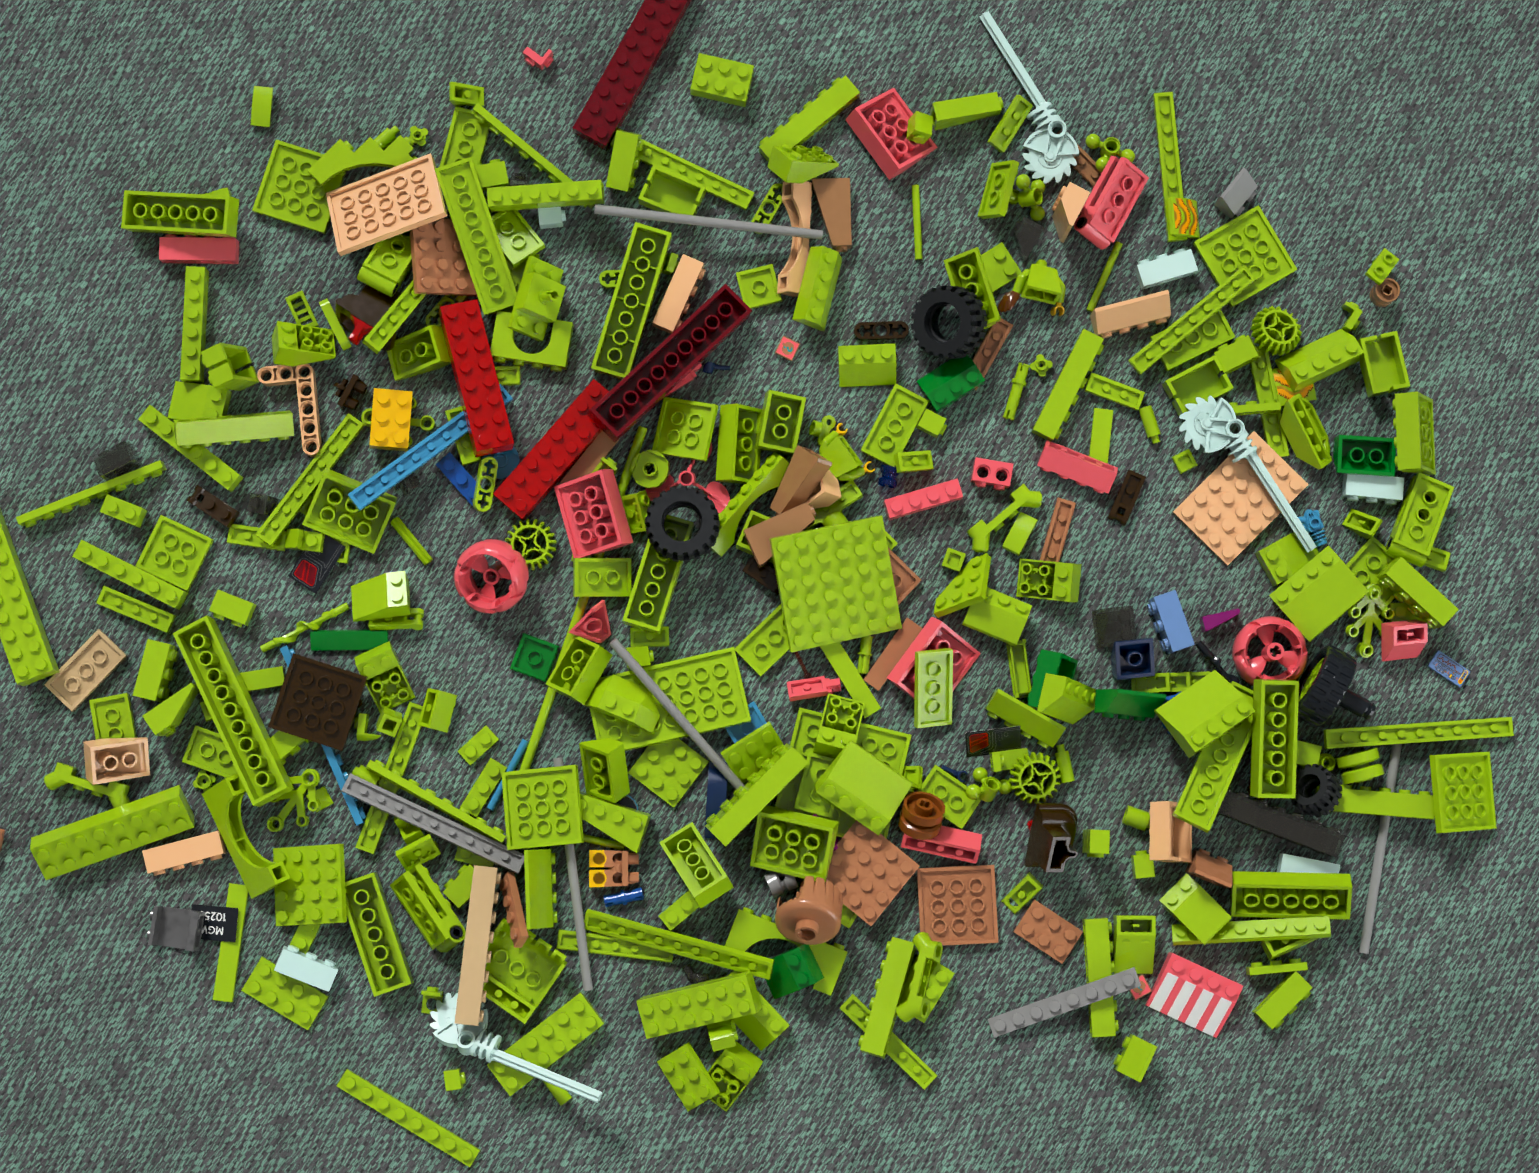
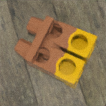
M589 850V867H608V870H589V887L628 886V884L638 883L639 872H628V864H639V854L618 850Z

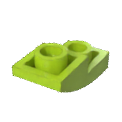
M254 86L251 125L270 127L273 87Z
M1020 512L1002 548L1019 556L1038 520Z

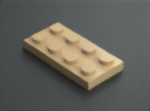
M98 629L59 669V673L54 674L44 685L65 706L74 712L128 655L101 629Z

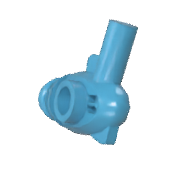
M1307 509L1304 512V516L1298 518L1308 534L1313 533L1310 537H1315L1312 540H1316L1314 543L1319 547L1327 543V538H1323L1325 534H1321L1325 530L1320 531L1324 528L1318 510Z

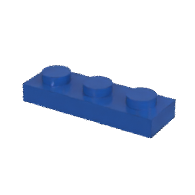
M449 452L435 465L473 506L476 481ZM479 492V495H482V494H483L482 500L484 499V496H485V495L488 496L487 493H481V492Z

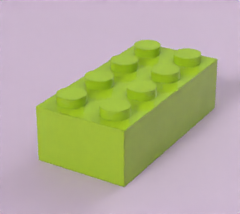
M1402 557L1392 560L1377 576L1380 580V585L1385 589L1389 588L1399 602H1404L1408 605L1407 609L1413 615L1420 616L1423 619L1422 622L1428 623L1429 629L1443 627L1459 610Z
M693 822L659 842L700 908H703L734 888Z

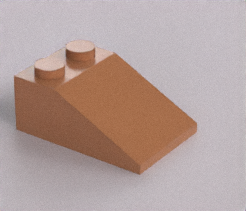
M1203 849L1193 851L1192 863H1188L1185 870L1186 873L1219 887H1232V865L1227 864L1229 860L1219 856L1215 859L1210 856V852Z

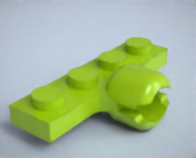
M853 480L840 487L841 498L832 505L814 509L817 515L814 517L815 522L805 531L811 530L820 524L826 527L848 522L842 513L843 509L863 497V494Z

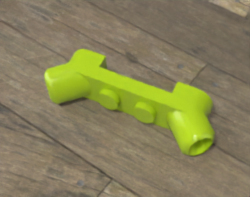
M1025 484L1016 489L1009 496L1013 501L1011 505L987 525L981 519L966 532L972 538V550L974 552L986 553L989 550L990 532L992 530L997 532L1005 525L1003 521L1007 518L1010 520L1019 513L1017 509L1020 507L1039 508L1042 503L1041 492L1030 491Z
M57 762L55 770L44 777L47 788L52 791L71 783L74 784V789L84 791L86 788L92 790L91 794L102 797L103 794L107 795L113 808L130 803L127 794L131 786L118 781L109 782L108 786L102 784L92 785L87 779L75 776L78 768Z
M926 932L916 934L912 940L919 952V956L914 964V977L909 985V997L905 1002L896 1007V1013L903 1022H909L915 1017L924 1019L929 1011L931 1001L924 997L932 963H940L943 946L941 942L932 941Z

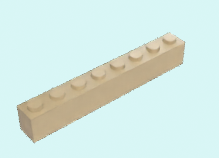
M474 865L455 1024L479 1026V1022H483L484 1010H481V1004L486 1002L487 991L483 990L484 982L488 983L489 971H486V963L491 961L492 951H488L489 943H493L494 931H491V923L495 924L496 912H493V906L498 904L499 892H495L496 884H500L501 873H498V868Z

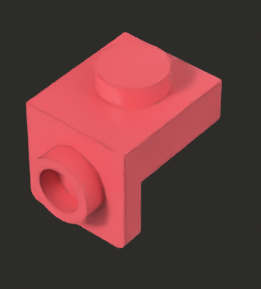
M526 47L523 51L524 61L531 67L535 65L541 70L544 67L548 68L554 59L552 58L553 52L548 49L543 57L529 47Z

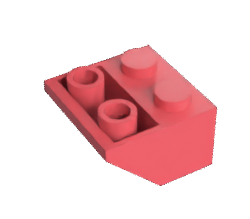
M1414 619L1381 623L1382 661L1417 658L1428 642V623Z

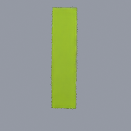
M1211 671L1155 673V676L1131 678L1132 691L1149 693L1182 692L1211 673Z

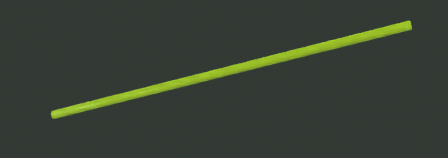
M638 426L618 484L620 496L625 495L632 476L631 464L635 456L640 453L648 430L645 427ZM605 552L596 554L593 558H603ZM579 597L557 663L574 635L568 632L582 619L589 597ZM549 686L520 770L530 769L551 710L556 691Z

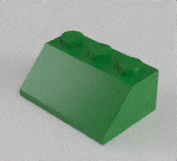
M966 354V357L947 361L917 380V383L935 412L938 413L983 385L985 379L972 359Z
M1338 435L1334 438L1333 459L1336 473L1395 476L1396 448L1394 446V438Z
M1096 689L1094 713H1102V717L1113 718L1114 715H1118V719L1129 720L1130 717H1134V721H1145V718H1153L1155 716L1154 710L1163 704L1166 694L1123 689Z

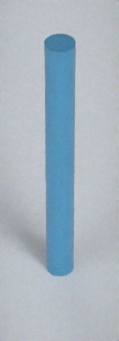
M521 740L505 772L515 771L529 744L528 741ZM502 779L487 806L492 811H494L503 794Z

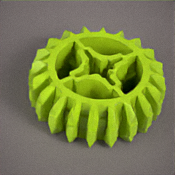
M1273 306L1265 307L1255 315L1251 323V337L1256 338L1254 343H1259V349L1264 348L1265 353L1270 351L1272 356L1290 353L1297 347L1301 339V325L1296 324L1298 319L1292 317L1293 313L1288 314L1287 308L1282 311L1280 306L1276 308ZM1265 321H1268L1267 327H1264ZM1285 335L1288 336L1287 341L1284 340Z
M526 519V525L519 521L520 528H517L516 525L512 526L515 532L508 531L507 533L512 538H505V541L512 545L513 550H515L516 540L523 544L524 548L521 555L524 557L527 566L531 565V570L534 571L535 564H538L540 569L543 568L540 562L544 561L545 564H549L546 559L547 556L553 559L554 556L549 552L556 551V548L551 547V545L557 542L556 540H550L555 534H547L551 528L548 526L543 529L544 522L537 526V519H534L533 525L530 524L529 519ZM535 530L530 537L520 536L523 531ZM541 533L546 539L545 549L539 546L537 542ZM534 540L533 543L537 548L534 547L527 550L528 546L524 541ZM532 552L542 554L536 559L526 560L527 556Z
M1031 752L1030 757L1025 753V760L1020 757L1017 758L1019 765L1012 764L1016 770L1009 771L1010 774L1014 775V777L1009 778V781L1014 783L1011 785V789L1016 790L1014 794L1020 796L1022 801L1027 800L1029 804L1032 801L1037 804L1040 802V799L1042 802H1046V796L1053 798L1051 791L1057 793L1058 790L1054 787L1055 785H1061L1060 782L1056 781V779L1061 778V775L1056 773L1060 770L1058 766H1054L1056 761L1050 760V756H1044L1041 752L1038 755L1035 752ZM1033 763H1042L1047 770L1037 771ZM1027 769L1026 776L1021 780L1023 771ZM1034 774L1038 775L1036 782L1032 780ZM1048 778L1047 785L1043 787L1044 780ZM1033 785L1037 792H1026L1023 786Z

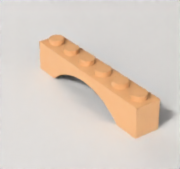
M783 182L782 202L788 212L791 227L811 229V197L813 194L811 182ZM792 237L788 261L778 274L777 294L798 297L810 251L809 238Z

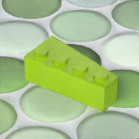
M580 791L582 819L635 853L640 852L651 814Z

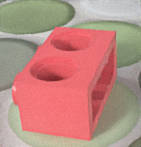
M976 457L974 459L971 482L975 483L974 486L985 488L986 485L994 486L993 489L1005 491V488L1010 487L1013 464ZM977 470H986L987 477H979ZM1003 472L1006 475V480L999 481L996 478V473Z

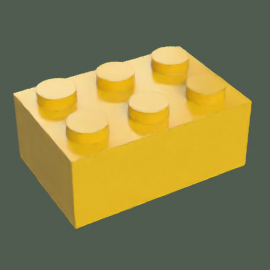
M374 388L369 448L408 451L413 391Z

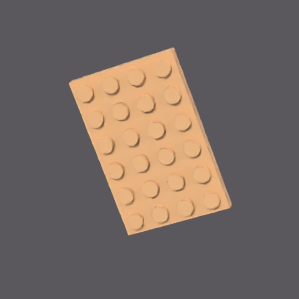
M431 153L326 193L337 251L340 256L447 217L440 183L435 172V161Z
M1253 431L1247 439L1253 440L1250 443L1251 446H1257V455L1290 504L1309 484ZM1233 454L1229 455L1173 511L1227 566L1281 513L1247 459L1242 458L1233 463L1232 460L1235 458Z

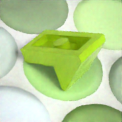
M449 82L450 102L454 107L462 105L475 107L477 103L482 107L484 106V87Z
M287 529L284 548L322 553L325 534L304 531L302 529Z

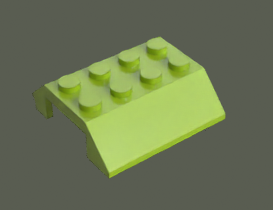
M503 918L495 929L493 943H489L488 951H492L491 961L486 963V971H489L488 983L484 982L483 990L487 991L486 997L526 1024L568 963L565 961L567 956L557 949L552 952L551 948L553 946L541 938L536 941L534 939L536 935L530 930H527L529 937L522 948H514L513 940L510 938L511 930L509 923Z

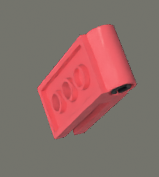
M1111 156L1080 212L1082 215L1076 219L1074 229L1098 249H1106L1116 240L1149 177L1127 158L1121 157L1118 159L1116 156Z

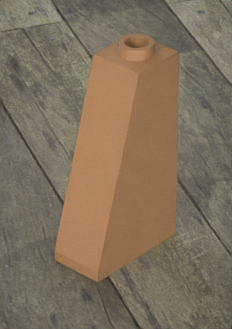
M850 178L812 179V189L831 248L836 249L837 252H847L852 246Z
M797 445L770 506L776 512L775 515L777 516L806 503L830 469L832 462L811 449Z
M806 502L743 531L759 568L763 567L773 558L769 538L805 531L815 522L814 517L817 516L813 506H809Z

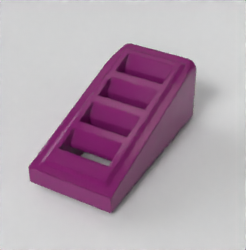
M1240 609L1200 617L1202 632H1207L1237 616L1240 613Z

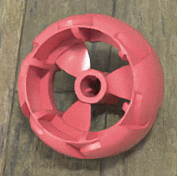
M496 539L476 542L460 555L454 571V583L459 596L464 597L467 605L472 609L487 614L504 612L512 608L524 596L529 579L528 566L521 553L513 550L511 544ZM484 555L493 556L500 561L495 562L489 567ZM472 569L483 573V579L486 582L483 588L477 587L472 576ZM503 578L510 579L512 584L509 585V592L496 598L493 585Z
M1267 616L1249 622L1239 631L1233 643L1232 658L1241 678L1254 687V679H1298L1306 666L1308 651L1304 636L1293 623L1280 617ZM1274 632L1283 634L1289 640L1292 646L1290 651H1284L1283 646L1279 643H1272ZM1258 635L1265 646L1261 650V656L1250 659L1247 656L1248 645L1251 639ZM1270 649H1274V656H1272L1273 653H1270ZM1277 660L1287 668V670H1284L1282 674L1277 676L1261 674L1267 662Z

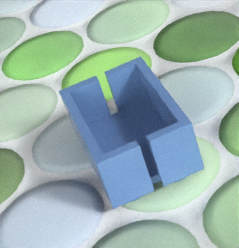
M1176 590L1148 600L1147 610L1155 619L1153 627L1155 632L1161 636L1162 640L1159 643L1163 652L1166 651L1167 654L1195 645Z

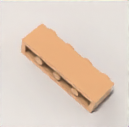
M682 255L652 322L654 327L672 334L683 323L680 319L683 313L687 314L691 304L688 303L690 297H695L698 279L702 280L706 272L703 269V262L687 255Z
M215 831L146 849L142 853L147 873H154V876L165 874V869L173 868V871L184 869V864L191 863L192 866L203 864V859L210 858L211 861L222 859V854H226L227 851L220 832Z

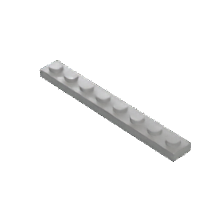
M1133 967L988 1018V1022L995 1038L1142 985L1136 969Z

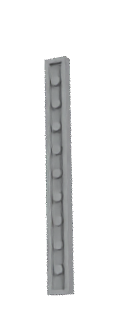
M351 773L341 792L516 874L519 873L524 863V854L516 850H507V846Z

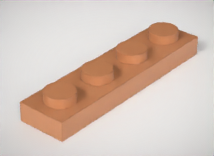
M507 872L500 881L499 888L503 894V906L506 908V919L511 930L510 938L513 940L514 948H522L529 936L514 872Z

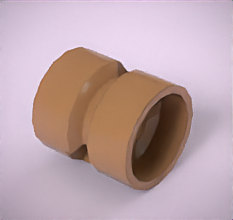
M1386 278L1381 285L1376 283L1370 291L1372 303L1379 307L1390 305L1399 296L1400 286L1391 278Z

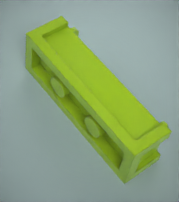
M1026 639L1018 640L1016 647L1006 643L1013 697L1016 699L1028 697L1032 689L1025 644L1027 643Z

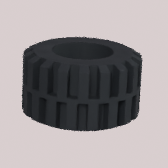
M1308 764L1305 765V768H1299V772L1296 773V797L1289 798L1292 804L1311 817H1321V814L1324 816L1328 815V811L1332 812L1334 810L1333 807L1335 805L1338 806L1340 803L1338 799L1342 797L1340 793L1342 791L1341 782L1322 765L1313 764L1311 766ZM1320 784L1318 792L1310 797L1311 790Z

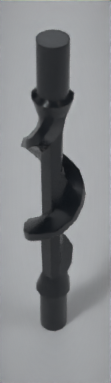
M1201 640L1195 644L1204 655V658L1208 659L1217 669V672L1229 683L1232 681L1239 683L1238 677L1227 674L1221 667V659L1215 656Z

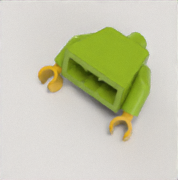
M839 423L836 431L833 430L822 440L819 448V454L832 462L829 469L830 472L840 481H852L865 475V473L870 474L875 471V468L873 470L867 469V465L872 463L871 461L863 465L862 461L843 437L847 433L848 428L845 431H840L839 427L843 423Z

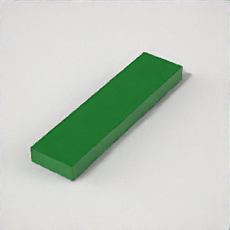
M388 630L310 631L311 651L371 650L389 641Z

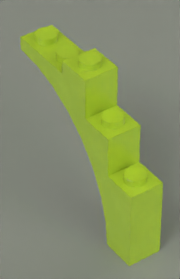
M401 135L385 150L382 149L384 146L378 139L373 140L369 137L355 152L352 151L354 148L347 140L343 142L339 139L307 171L322 187L334 177L352 169L369 166L393 168L417 159V157L410 156L414 152L412 141L408 137L403 138Z

